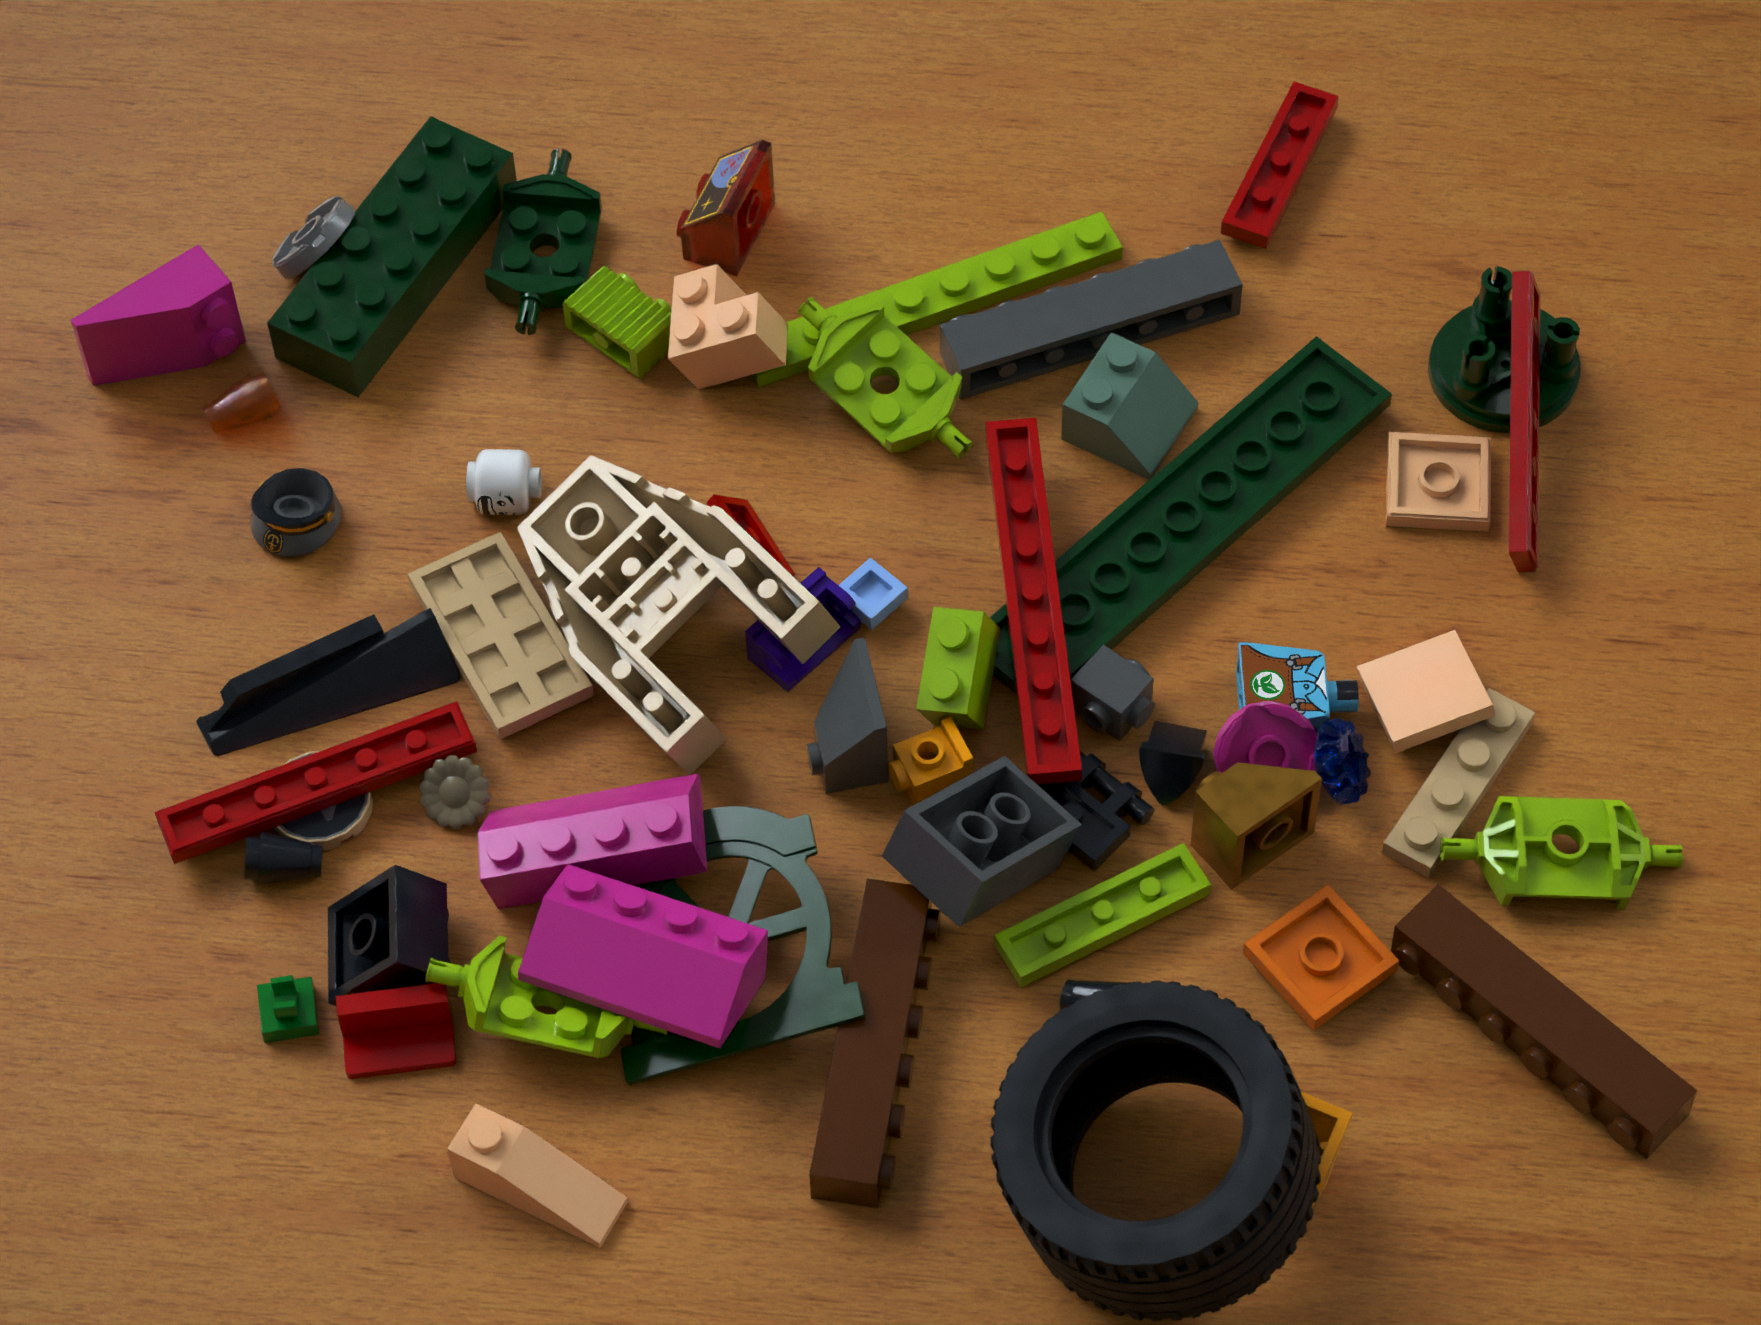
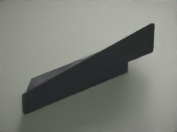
M431 608L385 633L373 614L230 679L220 691L224 702L221 708L203 717L200 716L196 723L212 754L220 756L457 683L460 676Z

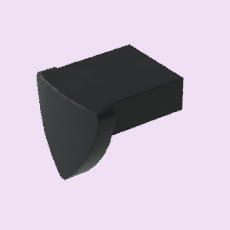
M1160 721L1154 722L1148 741L1143 742L1140 746L1139 756L1144 779L1150 791L1161 805L1166 806L1176 800L1195 781L1205 760L1203 751L1207 730Z

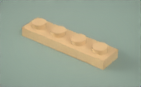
M1488 688L1487 693L1493 703L1495 716L1460 729L1383 842L1382 854L1428 879L1441 861V838H1456L1534 721V711Z

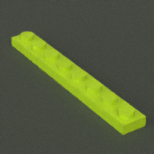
M1101 211L825 308V310L832 316L838 317L880 302L885 307L884 315L904 334L909 335L951 320L957 316L974 312L1122 259L1123 247ZM803 316L787 322L786 365L752 375L758 388L808 370L819 341V331Z

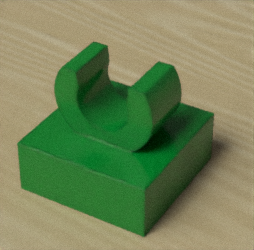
M293 975L270 978L271 983L257 985L261 1031L265 1043L320 1035L312 976L294 979Z

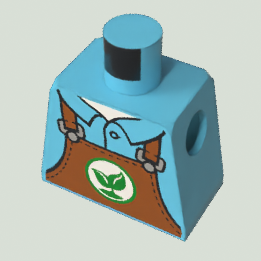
M1248 642L1238 643L1236 682L1239 710L1248 704L1263 701L1287 704L1310 721L1318 735L1319 743L1327 739L1331 712H1358L1359 693L1357 680L1327 681L1325 656L1320 651Z

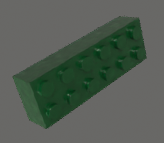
M430 116L357 208L350 224L342 235L311 266L267 322L275 358L359 397L503 210V185L517 181L513 153Z

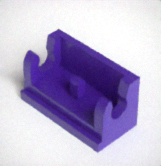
M820 567L806 577L801 584L820 601L839 624L840 628L804 664L758 620L745 631L747 659L787 692L793 689L861 628V620L850 610L856 605L854 599L827 577L826 572Z

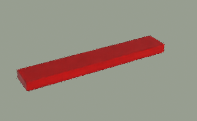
M1530 271L1512 272L1509 554L1517 572H1534L1538 568L1541 294L1534 275Z
M456 701L154 813L173 863L177 864L244 839L246 836L258 834L260 831H266L425 772L427 769L432 768L434 762L438 759L445 760L450 755H456L460 759L477 752L476 743Z

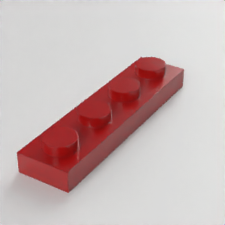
M1295 81L1292 83L1221 222V234L1267 249L1338 108L1339 96Z

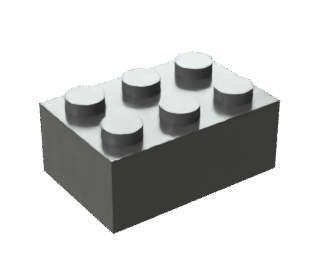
M1003 756L906 809L882 857L938 907L943 914L950 918L958 927H961L1059 869L1082 824L1006 756Z

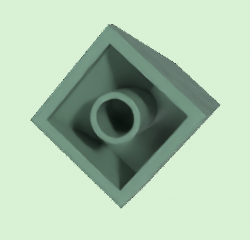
M1111 332L1062 404L1061 440L1150 480L1198 409V401L1156 352Z

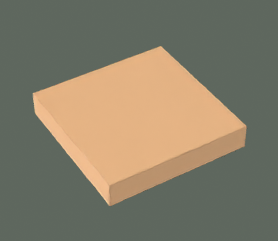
M1389 432L1387 441L1386 526L1489 532L1491 522V437Z
M1455 630L1357 666L1359 679L1395 753L1495 716L1493 703Z

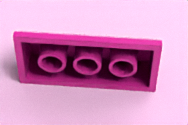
M697 773L492 810L478 831L480 881L497 909L542 902L543 897L567 864L630 885L708 872L701 778Z
M567 864L542 899L518 971V980L721 1048L766 978L768 930Z

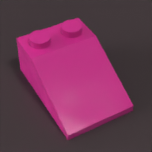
M199 244L70 320L88 379L94 386L205 367L220 357L230 355L238 346L246 342L232 282Z

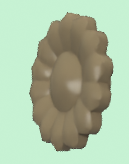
M450 755L445 760H436L433 767L424 772L425 780L419 786L423 794L420 803L427 809L428 818L437 820L441 827L451 826L456 830L462 829L464 825H474L477 817L483 816L486 813L485 804L491 799V794L487 790L490 786V781L483 776L482 767L480 765H473L470 758L463 757L459 759L456 755Z

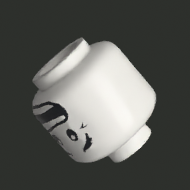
M485 449L478 454L476 462H468L466 475L468 502H475L478 511L482 514L522 515L528 511L531 498L541 497V468L532 467L528 453L523 450Z

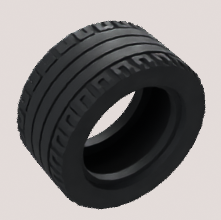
M1160 980L1151 981L1150 983L1131 982L1130 984L1112 986V988L1104 991L1099 990L1075 1001L1076 1003L1058 1011L1057 1014L1043 1024L1041 1029L1034 1032L1028 1038L1029 1040L1018 1051L1014 1063L1010 1064L1006 1070L1005 1079L1001 1081L999 1087L1001 1093L993 1106L995 1115L991 1118V1128L994 1134L990 1137V1146L994 1151L991 1158L997 1170V1182L1002 1189L1004 1198L1026 1237L1050 1272L1056 1278H1059L1070 1291H1076L1079 1298L1086 1302L1093 1301L1096 1307L1103 1311L1110 1309L1114 1315L1123 1316L1128 1314L1137 1320L1146 1318L1154 1322L1171 1318L1172 1321H1180L1183 1318L1192 1317L1193 1319L1200 1317L1202 1313L1209 1311L1212 1313L1217 1312L1222 1307L1237 1303L1239 1298L1246 1294H1252L1262 1283L1266 1284L1271 1279L1270 1275L1276 1269L1280 1270L1286 1264L1285 1261L1288 1256L1293 1255L1297 1248L1296 1243L1298 1239L1302 1238L1307 1231V1222L1312 1220L1314 1213L1312 1204L1317 1201L1319 1195L1316 1187L1321 1182V1174L1318 1169V1165L1321 1163V1155L1317 1148L1319 1145L1304 1098L1283 1052L1277 1047L1272 1035L1267 1034L1264 1026L1258 1020L1254 1021L1248 1011L1244 1008H1237L1234 1001L1227 998L1221 999L1217 993L1211 990L1204 991L1199 986H1183L1179 982L1171 981L1167 983ZM1156 1084H1193L1217 1092L1242 1111V1138L1238 1153L1229 1172L1207 1197L1193 1207L1176 1215L1158 1220L1126 1221L1093 1211L1075 1198L1073 1172L1080 1144L1098 1116L1123 1096Z

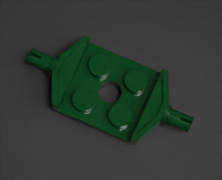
M554 149L551 152L548 173L503 185V211L490 269H485L484 275L487 290L500 302L519 306L515 329L525 335L526 327H528V335L535 334L539 312H544L545 308H563V302L583 285L589 277L602 211L600 192L567 177L572 155L565 149H562L561 158L559 157V149ZM542 246H553L557 249L556 252L548 257H539L533 254L537 248Z

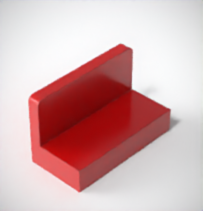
M434 983L335 996L337 1018L343 1035L345 1072L349 1079L444 1068L456 1064L452 1006L447 985Z

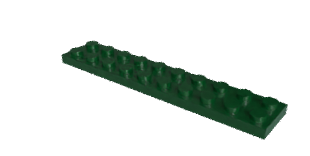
M1316 336L1055 561L1070 680L1102 645L1112 650L1387 409L1391 404L1392 393ZM1004 604L990 616L1000 627L993 675L1017 695L1006 604Z

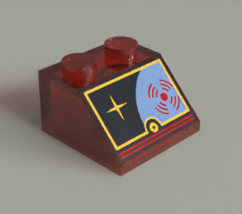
M760 140L722 155L718 158L711 173L703 174L697 187L695 203L691 210L685 209L677 225L676 234L677 237L681 238L684 260L706 267L718 264L725 273L738 276L775 206L771 142Z

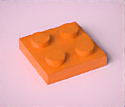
M1328 884L1244 943L1243 954L1313 1031L1397 972L1399 966V959Z

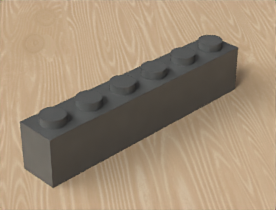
M1220 240L1204 245L1196 244L1187 247L1183 251L1161 258L1145 259L1137 265L1118 271L1099 273L1085 281L1065 287H1053L1042 294L1018 301H1006L989 310L972 315L957 316L949 322L940 324V355L951 376L956 372L962 376V387L959 396L960 399H965L1092 360L1111 332L1141 345L1239 315L1243 284Z

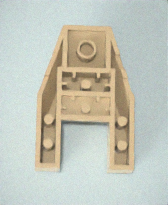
M592 455L517 527L538 579L543 583L550 599V607L554 617L561 625L569 644L568 650L571 657L688 775H691L727 738L649 658L723 586L802 664L840 628L839 624L820 601L722 508L715 505L710 507L690 499L685 493L671 487L668 489L646 481L639 474Z

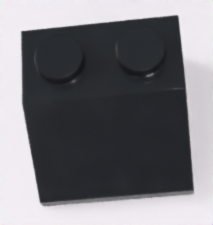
M394 865L328 907V1004L336 1006L335 996L434 984V982L430 981L425 982L430 959L433 958L434 960L450 963L448 956L449 911L447 909L446 883Z

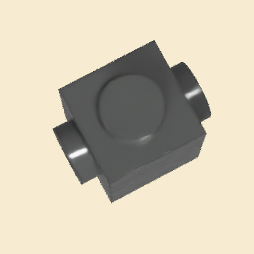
M1102 645L1071 679L1074 710L1082 716L1083 720L1092 729L1098 732L1105 731L1120 741L1132 727L1139 729L1151 716L1155 703L1152 701L1154 678L1137 661L1132 659L1126 660L1105 645Z

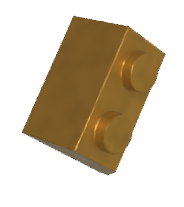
M1239 762L1223 773L1220 771L1211 773L1198 785L1195 791L1191 846L1231 890L1314 833L1322 778L1316 771Z

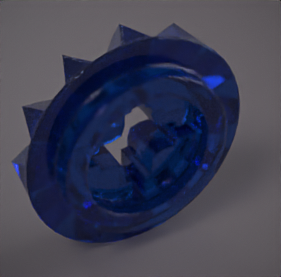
M1336 718L1325 721L1319 728L1314 747L1315 767L1317 774L1322 778V785L1329 795L1340 804L1358 802L1360 796L1367 793L1368 783L1366 778L1371 776V771L1367 766L1369 754L1364 750L1362 734L1356 733L1353 723Z

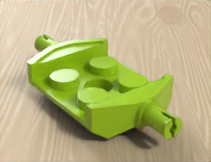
M813 297L806 299L808 304L805 302L801 304L798 314L802 315L819 331V341L808 366V378L890 453L906 452L929 440L934 443L937 439L951 450L958 459L964 456L963 451L967 453L971 449L973 442L955 428L950 420L962 387V376L957 372L951 376L884 315L885 307L880 302L838 317L832 316ZM889 375L897 380L899 386L890 394H880L870 384L877 376Z
M1498 796L1483 832H1477L1474 840L1442 837L1440 842L1441 860H1474V863H1479L1482 874L1502 906H1509L1514 896L1616 900V909H1625L1643 869H1647L1648 866L1681 868L1683 862V853H1681L1683 849L1681 845H1649V837H1643L1633 810L1622 800ZM1559 834L1572 837L1577 842L1579 851L1574 854L1560 852L1553 845L1552 837Z
M498 936L472 959L470 965L465 964L462 967L434 960L433 958L430 959L425 982L430 981L459 987L458 997H462L464 1000L468 1026L474 1031L596 1058L608 1057L625 1034H632L633 1026L661 1032L665 1035L668 1032L667 1030L518 980V971L523 957L505 953L507 937ZM549 1006L558 1012L555 1014H544L537 1011L535 1007Z

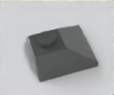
M865 638L854 640L814 721L815 743L806 744L812 775L822 774L826 794L888 782L887 727Z

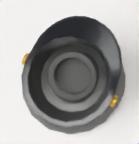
M305 468L287 469L272 475L260 484L251 499L253 511L251 529L254 538L259 545L269 552L285 557L305 555L318 549L333 536L341 520V504L328 479L317 471Z

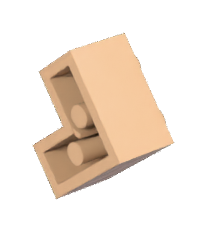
M718 264L674 276L668 359L698 390L786 365L788 323L759 292L746 295Z

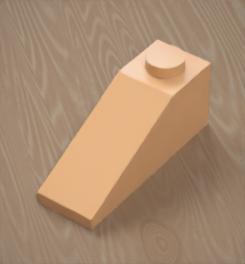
M476 1103L447 1148L455 1179L599 1248L603 1245L628 1203L625 1195L526 1127Z

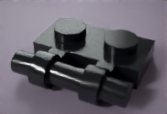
M1080 751L1082 781L1038 784V786L1082 824L1068 851L1095 871L1130 837L1131 826L1120 817L1129 815L1139 824L1144 825L1154 814L1155 808L1141 798L1142 791L1130 782L1123 784L1105 770L1106 764L1094 754L1085 755ZM1093 787L1105 796L1107 800L1102 804L1084 789Z

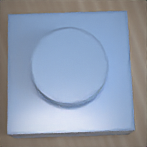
M871 557L839 584L856 602V605L850 610L871 630L908 599V587Z

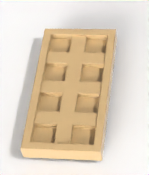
M501 532L407 574L409 584L424 611L429 608L433 611L456 666L499 740L594 696L592 683L583 668L571 657L568 643Z

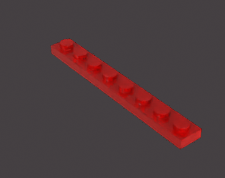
M1024 418L985 422V436L1027 776L1037 785L1082 781V765L1037 419Z

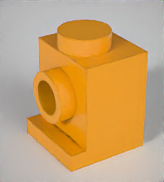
M950 716L942 719L941 726L893 744V761L888 763V771L897 791L900 793L906 790L913 805L972 774L973 756Z

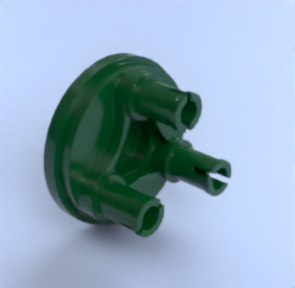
M1496 266L1493 280H1491V268L1483 272L1480 294L1474 299L1473 305L1453 316L1437 333L1430 350L1428 373L1435 395L1454 416L1467 424L1483 430L1510 433L1512 300H1510V294L1512 290V273L1506 268ZM1541 309L1539 427L1552 422L1568 408L1575 397L1581 373L1580 358L1576 348V342L1580 334L1578 324L1567 317L1554 318Z

